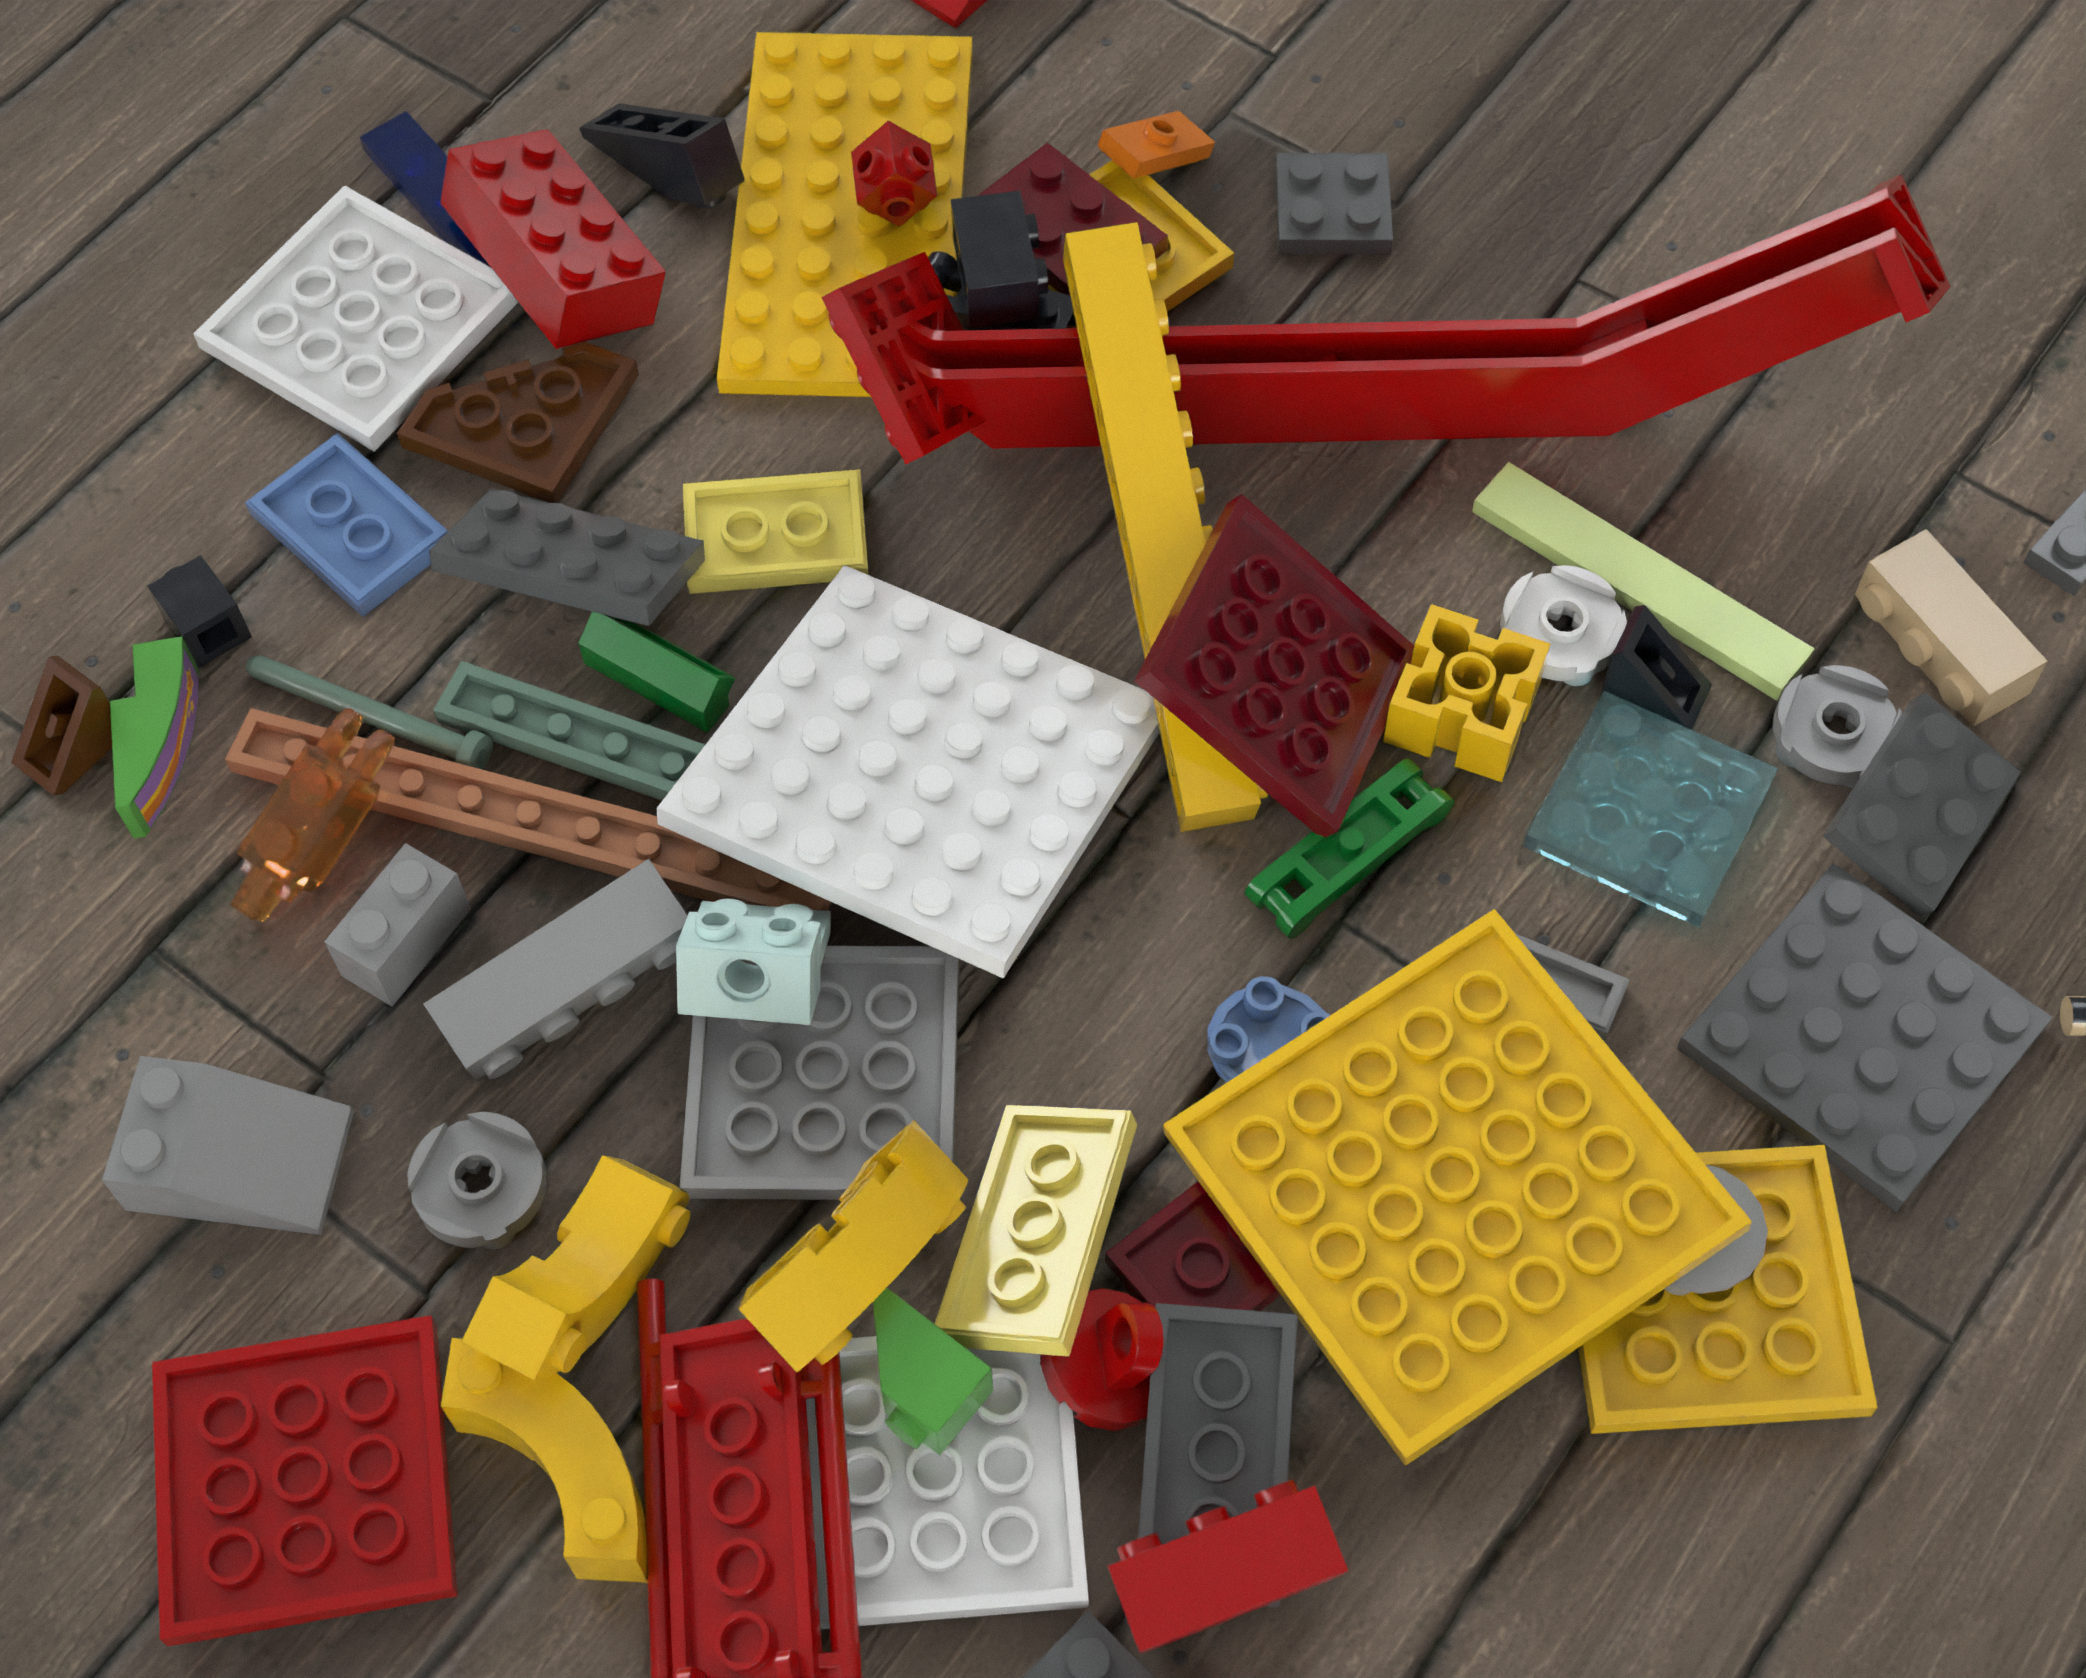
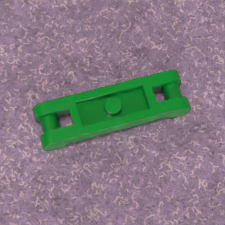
M1406 758L1352 799L1338 832L1324 838L1312 831L1255 876L1248 884L1244 894L1258 909L1266 907L1277 918L1275 922L1276 927L1288 939H1293L1305 931L1317 915L1427 827L1431 828L1442 821L1453 808L1455 801L1441 787L1433 789L1422 779L1423 770L1410 758ZM1405 797L1413 806L1406 810L1396 798ZM1294 879L1306 890L1296 899L1284 889Z

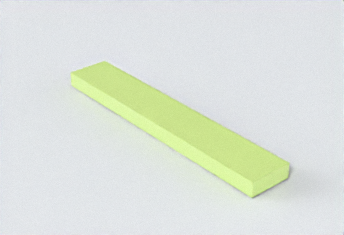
M1510 462L1500 470L1474 500L1472 509L1474 514L1558 566H1575L1589 570L1602 577L1616 592L1614 599L1616 602L1631 611L1634 610L1635 606L1645 605L1671 636L1776 701L1779 700L1786 686L1799 675L1812 657L1815 648Z

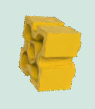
M1431 604L1416 639L1411 664L1406 663L1390 702L1383 742L1431 758L1435 746L1456 752L1455 767L1502 782L1518 743L1522 723L1526 722L1540 686L1551 643L1506 628H1502L1498 640L1476 633L1478 619Z

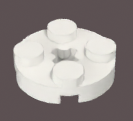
M1569 565L1552 566L1551 573L1539 574L1533 578V572L1521 577L1511 587L1506 596L1500 621L1501 631L1502 628H1506L1551 643L1542 675L1543 678L1563 681L1572 686H1582L1589 683L1593 679L1594 674L1609 666L1612 654L1627 624L1625 611L1623 610L1621 613L1619 605L1614 600L1616 592L1606 580L1597 574ZM1562 614L1568 615L1573 618L1571 627L1575 630L1569 632L1559 631L1553 628V625L1547 619L1558 621Z

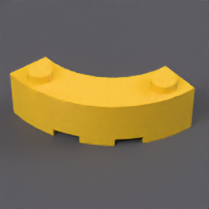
M913 1120L862 1165L855 1179L839 1197L841 1204L831 1215L836 1223L828 1231L821 1224L811 1228L785 1255L747 1288L739 1310L796 1372H799L814 1357L821 1365L828 1362L851 1340L853 1334L847 1327L890 1285L934 1234H939L963 1213L966 1206L960 1198L967 1186L968 1178L918 1123Z
M602 1155L581 1195L559 1225L557 1240L561 1243L560 1246L545 1261L532 1255L526 1262L509 1273L493 1276L461 1342L533 1380L545 1379L559 1371L568 1373L575 1366L580 1356L604 1333L637 1291V1283L645 1279L665 1245L672 1248L679 1242L690 1220V1211L685 1209L690 1200L688 1193L680 1190V1187L624 1159Z
M452 1338L441 1407L455 1430L461 1433L492 1438L507 1444L523 1453L530 1460H535L548 1474L557 1490L564 1518L565 1540L563 1556L577 1579L647 1583L646 1527L642 1501L619 1446L595 1408L573 1385L557 1373L545 1379L533 1380L461 1342L462 1339Z

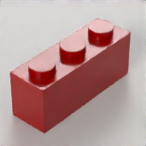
M1294 1479L1253 1495L1257 1508L1230 1518L1226 1506L1219 1507L1187 1520L1185 1524L1189 1534L1162 1544L1158 1533H1153L1118 1547L1117 1551L1121 1561L1107 1567L1140 1655L1345 1575L1349 1570L1315 1485L1298 1491Z

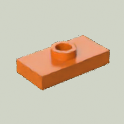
M1175 111L1104 129L1097 146L1134 179L1209 159L1216 142L1180 111Z

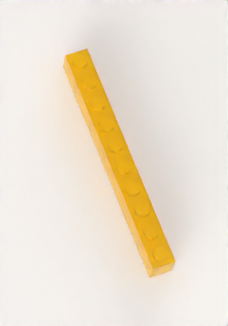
M1138 222L1066 233L1063 263L1142 648L1146 659L1213 528L1211 525L1202 526L1198 505L1205 503L1203 478L1199 467L1191 469L1189 467L1186 448L1193 446L1191 422L1187 411L1178 412L1174 392L1181 389L1179 366L1175 354L1166 355L1162 336L1169 333L1166 305L1163 298L1155 300L1153 298L1150 280L1157 279L1154 249L1151 243L1142 244ZM1153 698L1180 832L1254 820L1261 805L1260 799L1267 798L1268 793Z

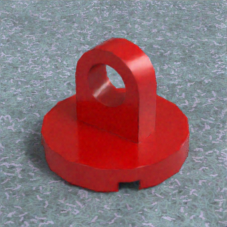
M1104 1288L1088 1291L1070 1356L1040 1354V1366L1048 1389L1059 1404L1065 1401L1070 1409L1078 1413L1074 1416L1076 1419L1090 1427L1116 1431L1137 1426L1147 1419L1150 1375L1159 1366L1163 1352L1164 1338L1160 1315L1153 1305L1142 1303L1128 1293Z

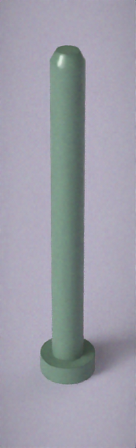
M262 655L252 656L246 663V671L256 680L456 759V763L484 770L490 760L493 740L491 736L479 731L472 730L466 736Z

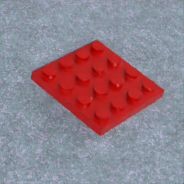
M432 1315L152 1362L160 1640L167 1647L458 1596L444 1411L441 1407L442 1383L437 1324Z

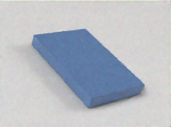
M338 433L245 502L251 516L362 617L366 616L431 565L429 550L448 532L445 527Z

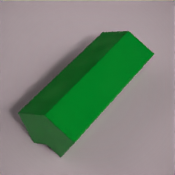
M596 612L591 613L578 643L584 664L708 733L730 706L728 694L735 681V677L635 622Z

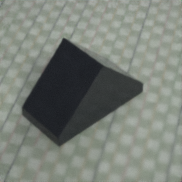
M1645 605L1635 606L1612 654L1599 701L1678 733H1689L1696 722L1712 684Z

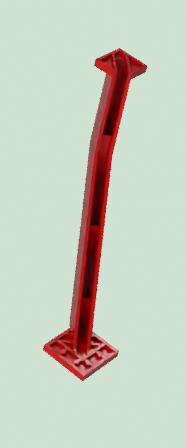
M1902 174L1878 184L1863 199L1577 318L1169 326V333L1162 336L1165 354H1175L1177 358L1181 389L1180 391H1175L1174 396L1178 412H1188L1192 428L1193 445L1609 436L1897 313H1902L1905 322L1928 314L1951 286ZM925 251L844 285L821 297L829 312L831 327L836 335L843 340L857 368L858 380L862 388L871 395L885 423L886 436L891 445L899 451L905 465L925 456L968 431L992 449L1101 446L1077 328L964 331Z

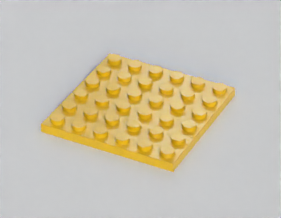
M1495 909L1163 1124L1165 1136L1289 1307L1297 1314V1318L1405 1466L1748 1232L1752 1223L1742 1208Z

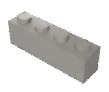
M647 859L423 1004L472 1078L477 1081L487 1075L489 1079H495L516 1067L523 1059L520 1052L542 1038L545 1042H552L570 1032L579 1023L577 1015L598 1001L602 1006H607L621 999L634 988L635 982L633 979L654 965L658 970H662L676 963V945L688 915L651 861Z

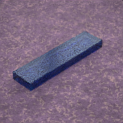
M405 111L360 136L361 144L366 154L446 243L490 267L441 205L440 201L448 156L410 114Z

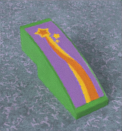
M182 636L133 644L135 697L110 701L115 808L133 839L146 837L165 808L182 772L193 737L198 707L199 669Z

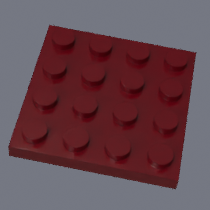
M1240 494L1228 502L1223 509L1134 682L1310 830L1326 838L1338 832L1386 726L1390 702L1406 663L1411 664L1414 645L1244 495Z

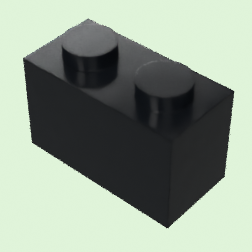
M1020 191L950 199L952 239L969 328L1039 319V295L1049 292L1047 268L1044 258L1034 259L1032 249H1039L1037 220L1035 213L1025 214Z

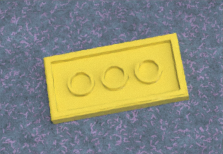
M1006 1105L935 1321L937 1327L965 1348L1070 1356L1136 1131L1137 1123L1132 1111Z

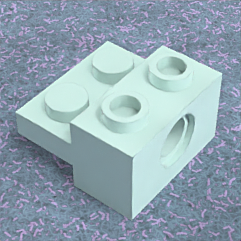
M720 899L715 902L702 901L698 912L689 911L676 945L678 1014L810 1025L820 993V970L830 937L831 911L811 910L807 906L800 904H786L780 907L748 905L737 899ZM741 959L753 961L757 965L747 964Z

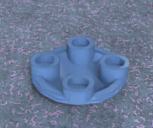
M1265 976L1254 978L1247 984L1245 989L1235 991L1217 1007L1207 1029L1209 1057L1217 1074L1227 1083L1331 1014L1325 1012L1308 995L1281 985L1274 978Z

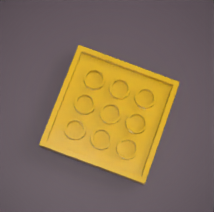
M1825 1145L1697 1152L1696 1154L1704 1164L1722 1168L1744 1182L1761 1204L1768 1229L1764 1256L1747 1279L1725 1291L1702 1294L1689 1292L1686 1295H1675L1663 1289L1578 1348L1591 1434L1872 1416L1878 1406Z

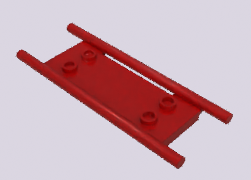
M653 1278L639 1281L637 1283L651 1678H862L840 1352L822 1365L814 1357L799 1372H796L747 1318L666 1334L664 1281ZM814 1398L831 1647V1652L822 1653L806 1406V1399Z

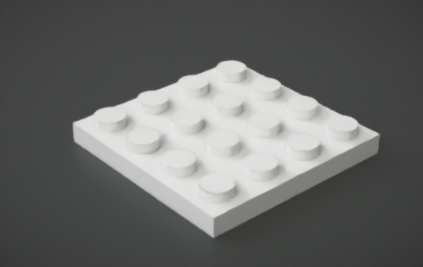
M344 185L193 334L200 349L375 452L410 415L427 389L437 387L518 301L491 267Z
M876 1336L851 1338L840 1351L859 1626L1089 1608L1073 1410L1070 1409L1065 1401L1059 1404L1049 1391L1040 1366V1354L966 1348L992 1368L994 1391L939 1456L924 1443L918 1449L912 1448L898 1438L886 1425L885 1420L889 1415L885 1413L881 1394ZM814 1398L806 1399L820 1626L821 1629L829 1628L815 1400Z

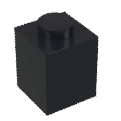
M201 555L182 566L170 569L163 577L147 585L163 619L176 637H183L198 668L252 637L237 603Z

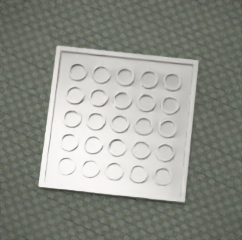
M844 565L657 807V824L1004 978L1160 733L1153 697L1145 690Z

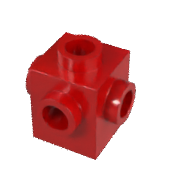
M888 120L851 151L857 205L863 207L870 214L878 215L900 227L917 212L926 208L938 196L931 144Z

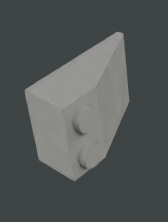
M140 1056L102 1181L125 1211L321 1235L354 1110L349 1105L212 1065Z

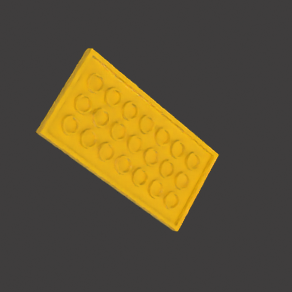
M756 32L741 162L745 181L740 183L738 188L717 371V385L720 394L871 397L862 388L858 380L857 368L843 340L832 329L829 321V312L821 297L844 285L924 251L927 257L932 252L940 251L956 259L952 239L950 199L963 198L973 57L972 37ZM888 120L931 144L938 195L926 208L917 212L900 227L878 215L870 214L863 207L857 205L851 151ZM944 289L947 295L956 297L957 292Z

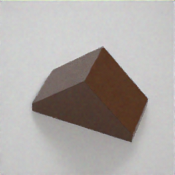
M51 656L47 659L11 763L52 795H59L67 791L112 748L110 702L100 686L59 656Z

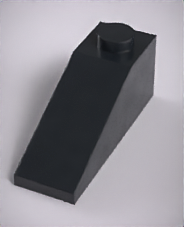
M618 103L579 127L585 140L670 200L692 203L698 208L715 206L726 199V192L745 181L725 118Z

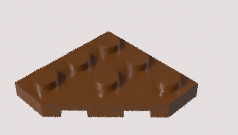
M582 342L563 348L564 356L532 366L529 359L483 372L485 380L452 390L450 384L447 383L427 389L397 432L402 448L548 503H558L639 376L637 362L626 356L587 342Z

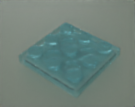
M1604 691L1529 828L1523 847L1699 928L1774 780L1778 768Z

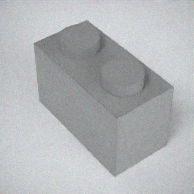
M405 843L324 943L343 978L393 1007L468 914L471 907L456 872Z

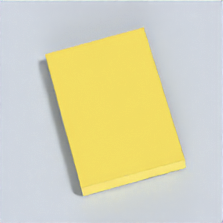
M860 469L683 484L685 536L703 540L705 561L687 581L689 594L832 582L844 565L869 575Z

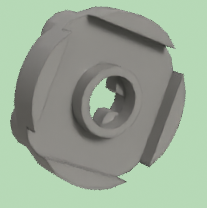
M1830 665L1821 667L1818 674L1808 675L1801 679V674L1786 686L1773 716V732L1777 741L1775 747L1777 757L1783 764L1796 768L1812 779L1828 784L1854 788L1902 715V711L1899 708L1896 713L1894 705L1887 698L1889 689L1879 679L1860 669L1843 665ZM1835 715L1841 716L1846 719L1845 728L1853 732L1850 734L1834 733L1825 726L1824 722H1831Z
M492 1112L467 1114L469 1120L459 1121L450 1127L445 1122L431 1130L419 1143L411 1158L407 1173L412 1204L426 1228L437 1238L449 1244L466 1248L483 1246L492 1250L503 1248L513 1240L517 1232L523 1230L538 1212L546 1193V1164L529 1132L515 1120ZM482 1166L490 1167L489 1177L493 1181L487 1189L480 1190L478 1193H468L466 1183L461 1180L462 1176L466 1172L477 1174Z

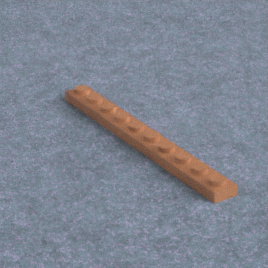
M250 708L225 758L230 771L233 773L621 877L649 859L670 891L706 901L715 902L720 899H737L748 905L780 907L786 904H800L807 906L811 910L828 911L831 904L829 900L658 825L657 816Z

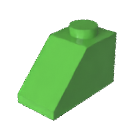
M886 1288L873 1301L880 1387L885 1413L889 1415L885 1423L907 1445L918 1449L924 1443L940 1456L994 1391L992 1368Z

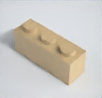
M1927 529L1868 562L1855 593L1862 609L1870 619L1879 622L1899 644V648L1907 661L1918 666L1938 688L1943 701L1951 709L1959 711L1972 727L2031 693L2048 661Z

